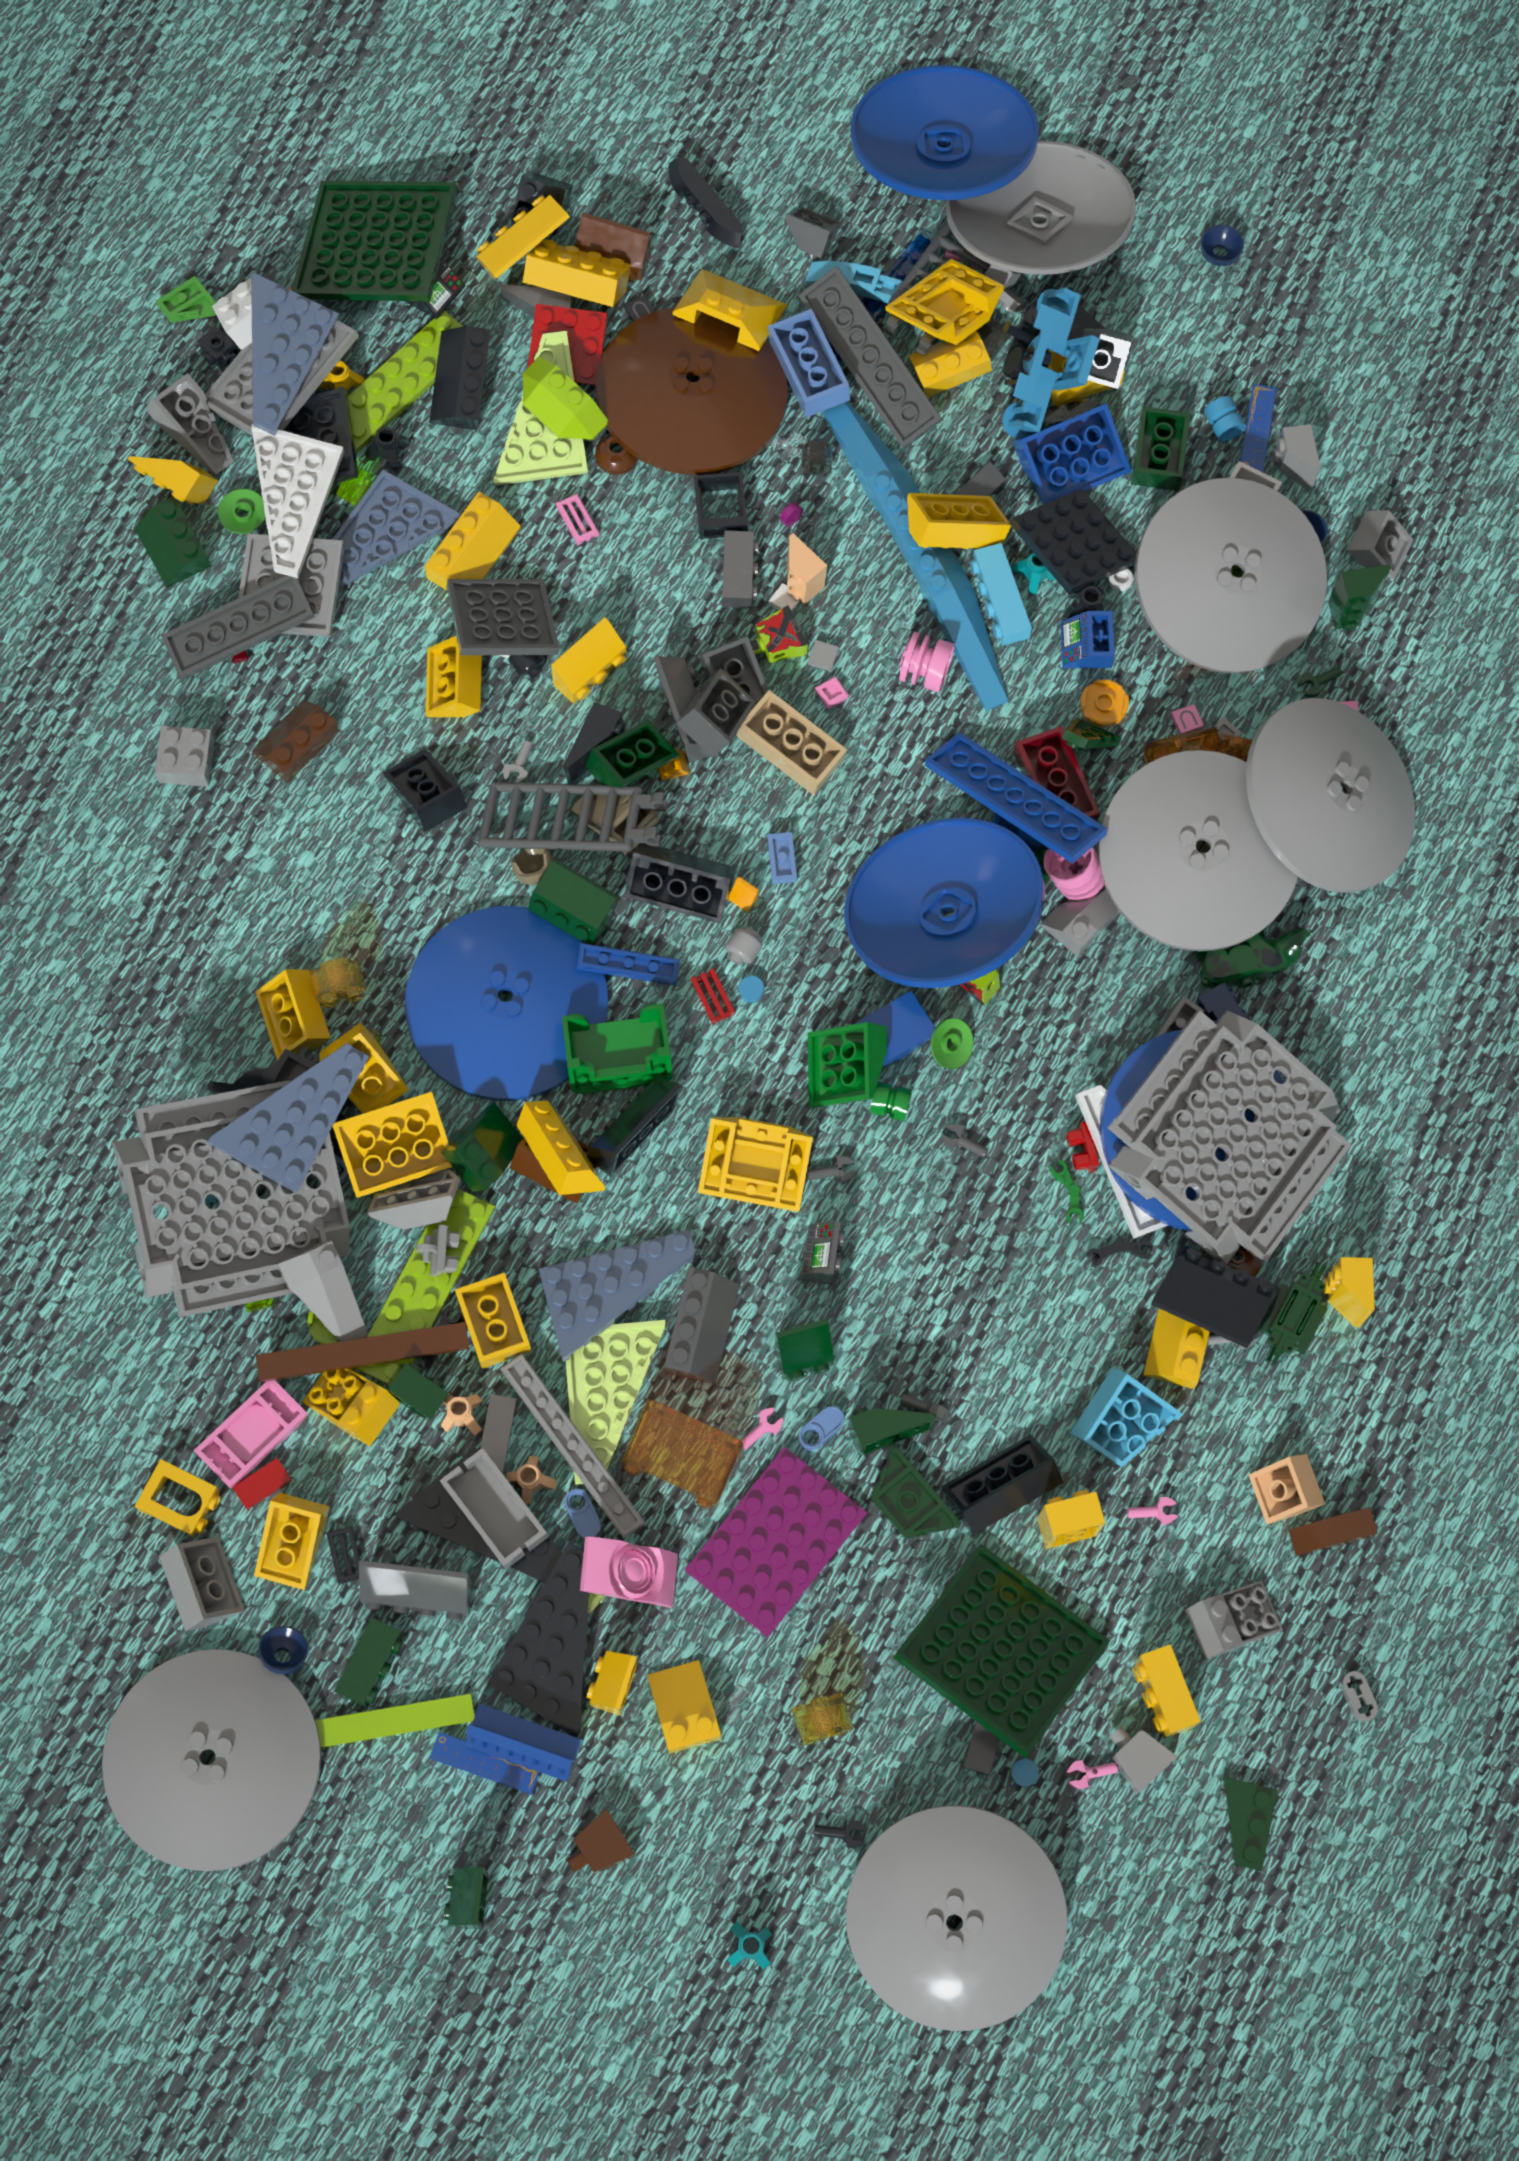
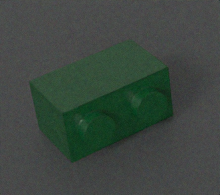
M411 1362L409 1365L406 1363L400 1364L384 1389L423 1419L431 1420L448 1395L443 1390L444 1385L433 1377L430 1380L422 1375L423 1370Z

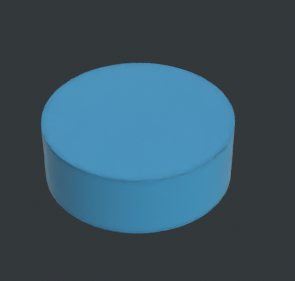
M747 976L741 980L739 995L744 1001L753 1003L762 998L764 984L761 979L756 976Z
M1020 1759L1011 1768V1778L1020 1787H1029L1038 1778V1767L1029 1759Z

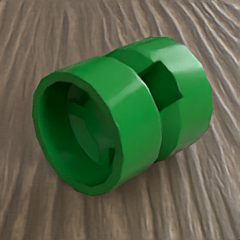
M878 1081L870 1114L879 1116L889 1114L891 1119L905 1122L912 1089L900 1086L893 1089L891 1084Z

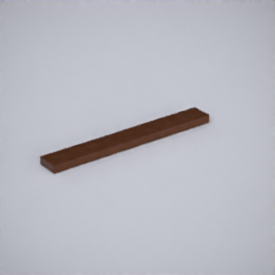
M466 1322L259 1354L256 1355L259 1382L456 1352L470 1348Z

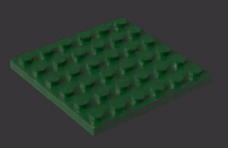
M321 181L291 291L308 299L430 302L458 191L456 182Z
M980 1543L899 1648L893 1659L1026 1759L1110 1640Z

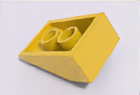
M361 1022L320 1051L319 1062L346 1043L369 1056L348 1096L362 1113L385 1107L409 1090L379 1043Z
M278 1493L271 1499L254 1576L305 1590L324 1535L330 1506L284 1493Z
M699 1660L647 1675L669 1754L721 1739V1733Z

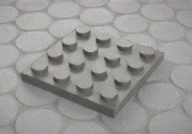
M248 534L238 598L286 576L274 571L269 535ZM312 539L298 579L315 617L281 634L332 637L345 548L343 540Z

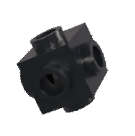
M215 325L197 341L203 353V358L211 366L215 364L220 370L230 365L238 355L235 347L236 343L227 333L224 335Z

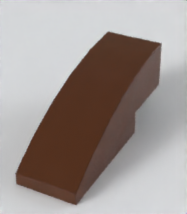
M1370 1507L1288 1530L1295 1556L1374 1537L1378 1533Z

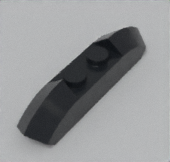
M678 157L669 162V179L674 191L678 196L685 197L689 207L695 208L699 212L701 221L705 225H709L706 229L708 233L726 245L740 248L743 238V225L687 158Z

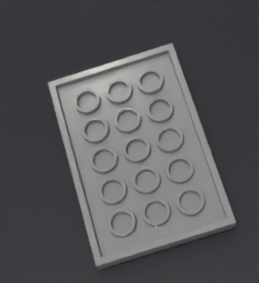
M337 320L279 430H284L359 337L356 330ZM252 343L238 353L205 394L207 398L206 403L210 411L253 436L251 428L253 424Z

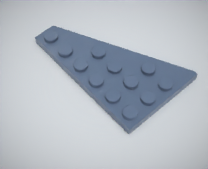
M253 272L251 276L253 426L275 436L339 318V313Z
M382 470L332 539L343 540L345 543L339 589L450 529L462 514L387 471Z
M690 1230L539 1269L563 1361L569 1360L570 1355L580 1347H585L589 1344L593 1337L604 1332L627 1309L630 1311L639 1300H643L656 1290L663 1280L671 1274L677 1273L683 1265L688 1264L697 1257Z

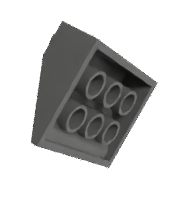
M359 1560L360 1602L362 1605H366L367 1610L382 1611V1607L393 1608V1613L404 1615L409 1614V1610L419 1611V1616L435 1618V1614H444L446 1619L462 1621V1617H469L473 1584L468 1573Z

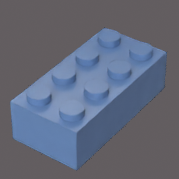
M812 309L767 326L769 342L806 418L850 400L849 383Z

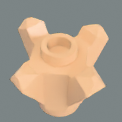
M448 1394L443 1401L447 1407V1415L441 1424L442 1428L448 1432L455 1426H466L474 1436L477 1435L482 1429L473 1418V1409L477 1408L483 1400L477 1394L466 1398L453 1397Z
M529 1456L527 1464L517 1471L507 1472L506 1479L510 1484H518L521 1488L524 1503H532L533 1494L541 1488L547 1490L556 1489L557 1480L543 1475L538 1469L539 1457Z

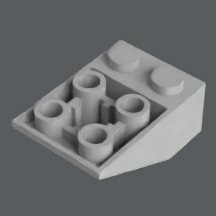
M1262 1581L1204 1599L1185 1609L1206 1660L1283 1631Z

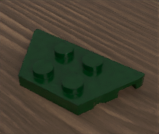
M895 1445L872 1493V1502L904 1540L958 1528L962 1524Z

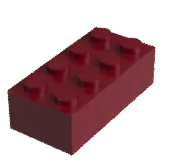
M1062 726L1015 743L1013 754L1024 775L1098 822L1099 808L1072 747L1066 744L1067 741L1062 739L1064 733Z

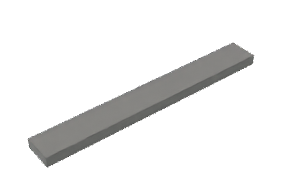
M521 1353L500 1368L501 1372L621 1537L625 1539L645 1525V1521Z

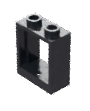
M726 471L722 474L702 473L694 476L699 539L721 538L725 536V531H748L742 472ZM737 490L739 516L704 519L701 492Z

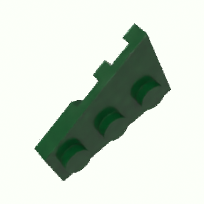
M1077 717L1065 729L1062 739L1066 740V744L1072 748L1080 749L1081 747L1087 749L1118 746L1122 737Z
M1223 1777L1233 1863L1235 1866L1261 1872L1278 1790Z

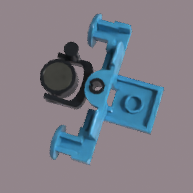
M1067 288L1058 290L1048 289L1040 294L1036 305L1037 316L1033 326L1041 330L1040 335L1030 334L1011 325L1009 321L1002 328L1003 335L1007 333L1018 338L1017 344L1008 353L1003 367V374L1009 378L1005 379L1004 384L1014 388V397L1023 400V403L1011 404L1003 413V428L1013 438H1020L1029 433L1040 432L1052 390L1059 391L1083 386L1087 383L1100 338L1089 335L1067 341L1081 296ZM1046 349L1067 358L1063 373H1057L1047 368L1051 362L1052 354L1046 351Z

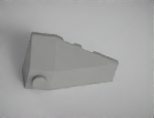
M1104 884L1101 890L1089 899L1081 901L1069 900L1057 906L1040 925L1079 957L1120 912L1111 900Z

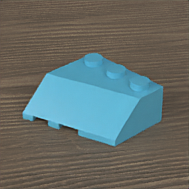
M1112 1367L1070 1434L1120 1467H1123L1146 1447L1145 1444L1155 1435L1159 1436L1166 1430L1165 1427L1174 1419L1178 1420L1184 1414L1127 1373Z

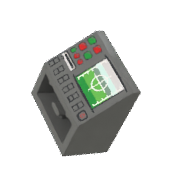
M841 1222L809 1224L802 1281L832 1285L833 1277L838 1278L841 1256L836 1254L837 1252L842 1253L845 1231L840 1230Z

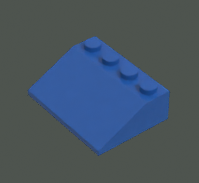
M1107 403L1095 405L1043 427L1039 433H1029L1012 441L1019 461L1043 505L1080 489H1083L1085 492L1132 472Z

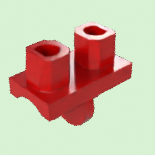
M1082 1122L1078 1128L1066 1133V1140L1069 1147L1082 1145L1083 1153L1072 1155L1074 1170L1088 1169V1172L1092 1173L1096 1172V1167L1100 1165L1096 1153L1097 1148L1086 1122Z

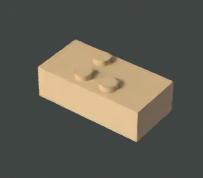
M770 690L751 710L736 735L813 795L819 791L844 761L847 753L845 747Z

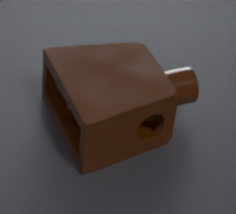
M606 1809L573 1839L579 1850L566 1858V1861L574 1873L588 1864L593 1873L596 1874L633 1858L635 1854Z

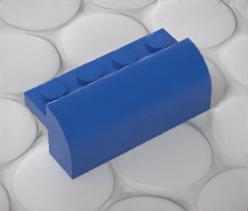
M479 1704L472 1725L469 1724L465 1735H468L464 1746L567 1782L573 1771L583 1740Z

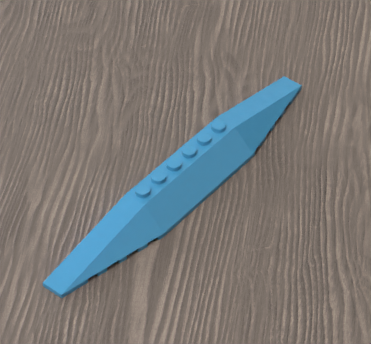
M849 401L822 411L826 422L875 511H879L920 586L919 591L946 640L955 644L953 652L984 709L987 712L1007 703V694L975 591L951 547H920L909 532L907 496L909 493H920L910 473Z

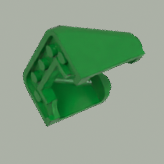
M664 1003L647 1004L640 1010L639 1018L589 1024L588 1019L578 1013L562 1016L568 1074L573 1092L587 1094L641 1087L644 1084L649 1085L654 1079L665 1081L672 1079L673 1072Z

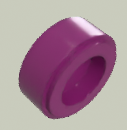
M797 503L789 504L782 511L780 521L786 527L793 526L802 517L803 508Z

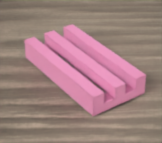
M578 493L556 503V508L577 546L585 540L587 542L591 540L590 538L599 536V531ZM575 501L591 531H586L571 504ZM563 506H567L582 535L579 536Z

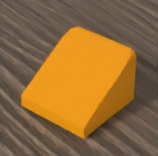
M674 748L680 754L679 757L658 768L662 781L690 773L684 751Z
M738 877L728 899L748 912L759 898V889L743 878Z

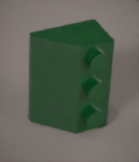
M174 496L152 506L135 526L134 529L166 588L211 567L205 550Z
M1390 564L1341 572L1328 603L1335 630L1343 629L1344 631H1350L1361 624L1379 597L1390 572Z
M648 719L593 748L586 768L601 785L623 788L677 759L680 754Z
M554 858L533 891L528 910L583 943L594 945L607 930L618 896Z

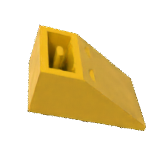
M133 456L128 458L129 461L135 464L133 468L136 471L154 478L152 482L156 485L173 491L171 493L172 496L191 505H194V503L204 505L219 481L202 468L183 461Z
M349 1368L323 1372L302 1401L309 1408L369 1447L401 1404L386 1389Z

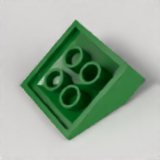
M865 1022L808 1032L809 1108L873 1099L887 1054V1026Z

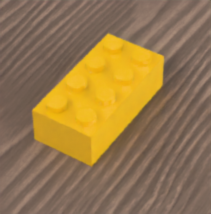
M542 240L526 256L523 283L614 307L627 292L631 265L624 263L619 258L609 259L602 257L597 252L587 253L579 251V248L575 246L565 247L557 245L553 240Z

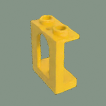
M160 1459L136 1502L135 1508L146 1515L149 1514L189 1534L190 1537L195 1539L197 1533L201 1535L208 1523L206 1517L210 1510L214 1511L221 1496H219L220 1491L216 1486ZM168 1478L200 1495L202 1505L196 1514L184 1516L155 1502Z

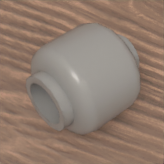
M749 927L737 928L725 945V949L729 953L728 959L739 966L742 962L745 964L753 963L763 946L760 941L761 936Z

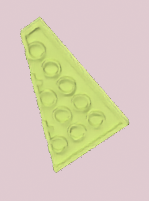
M567 331L543 334L534 361L541 357L557 365L574 381ZM522 393L514 422L509 431L500 463L493 478L494 486L588 473L583 439L558 438L523 405Z
M665 1320L612 1324L600 1335L593 1337L591 1342L585 1347H580L570 1355V1359L566 1361L570 1420L607 1470L665 1330ZM574 1472L575 1485H584Z

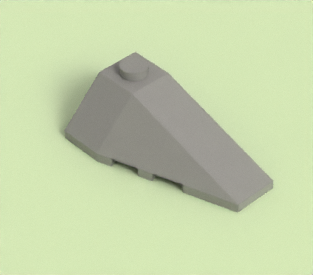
M187 373L154 397L146 411L169 436L216 476L230 466L234 460L223 435L220 434L216 426V419L214 414L210 412L203 390Z
M332 1240L322 1241L277 1263L287 1287L320 1319L323 1325L339 1342L368 1336L347 1274Z

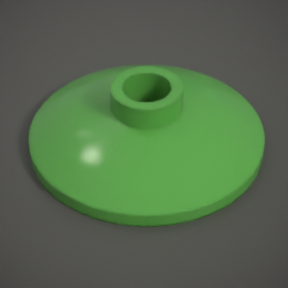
M237 489L223 497L218 507V517L221 524L228 531L236 534H248L257 530L266 519L263 498L255 491L249 489ZM241 513L248 514L246 517H239Z
M957 1018L943 1020L937 1025L932 1034L931 1052L933 1058L941 1067L946 1069H956L967 1062L973 1049V1036L969 1026Z

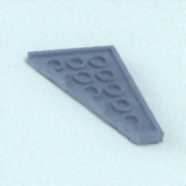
M346 1043L210 1136L206 1143L295 1193L298 1192L369 1056Z

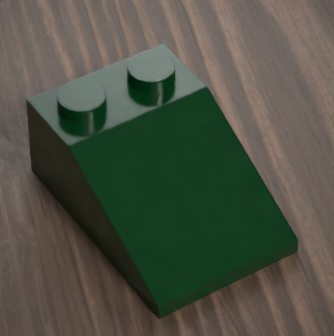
M491 1102L441 1154L473 1192L486 1190L504 1173L523 1137L496 1103Z
M827 1319L776 1333L774 1351L783 1380L789 1378L790 1381H797L804 1378L806 1373L814 1371L815 1374H822L829 1371L830 1367L833 1366L834 1356Z
M863 1407L852 1413L853 1416L849 1418L848 1430L858 1455L862 1456L933 1429L936 1418L931 1413L882 1408L868 1410L867 1407Z
M485 1868L454 1869V1875L448 1876L447 1892L452 1893L450 1903H445L444 1920H448L449 1927L483 1930L489 1873Z

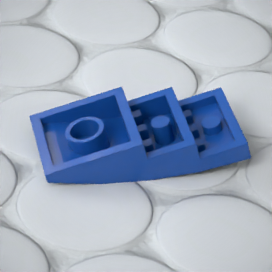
M909 991L855 1023L870 1022L887 1026V1054L882 1070L895 1060H901L930 1040L936 1028L913 991Z

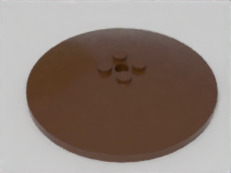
M675 307L642 316L623 328L609 343L599 363L596 378V400L599 409L608 419L606 428L614 439L631 455L646 464L668 472L688 475L712 474L732 469L751 460L775 437L785 416L788 386L785 372L771 344L767 340L761 349L757 351L737 342L740 331L739 327L703 312L695 323H691L672 315ZM696 376L699 378V381L690 382L687 380V377Z

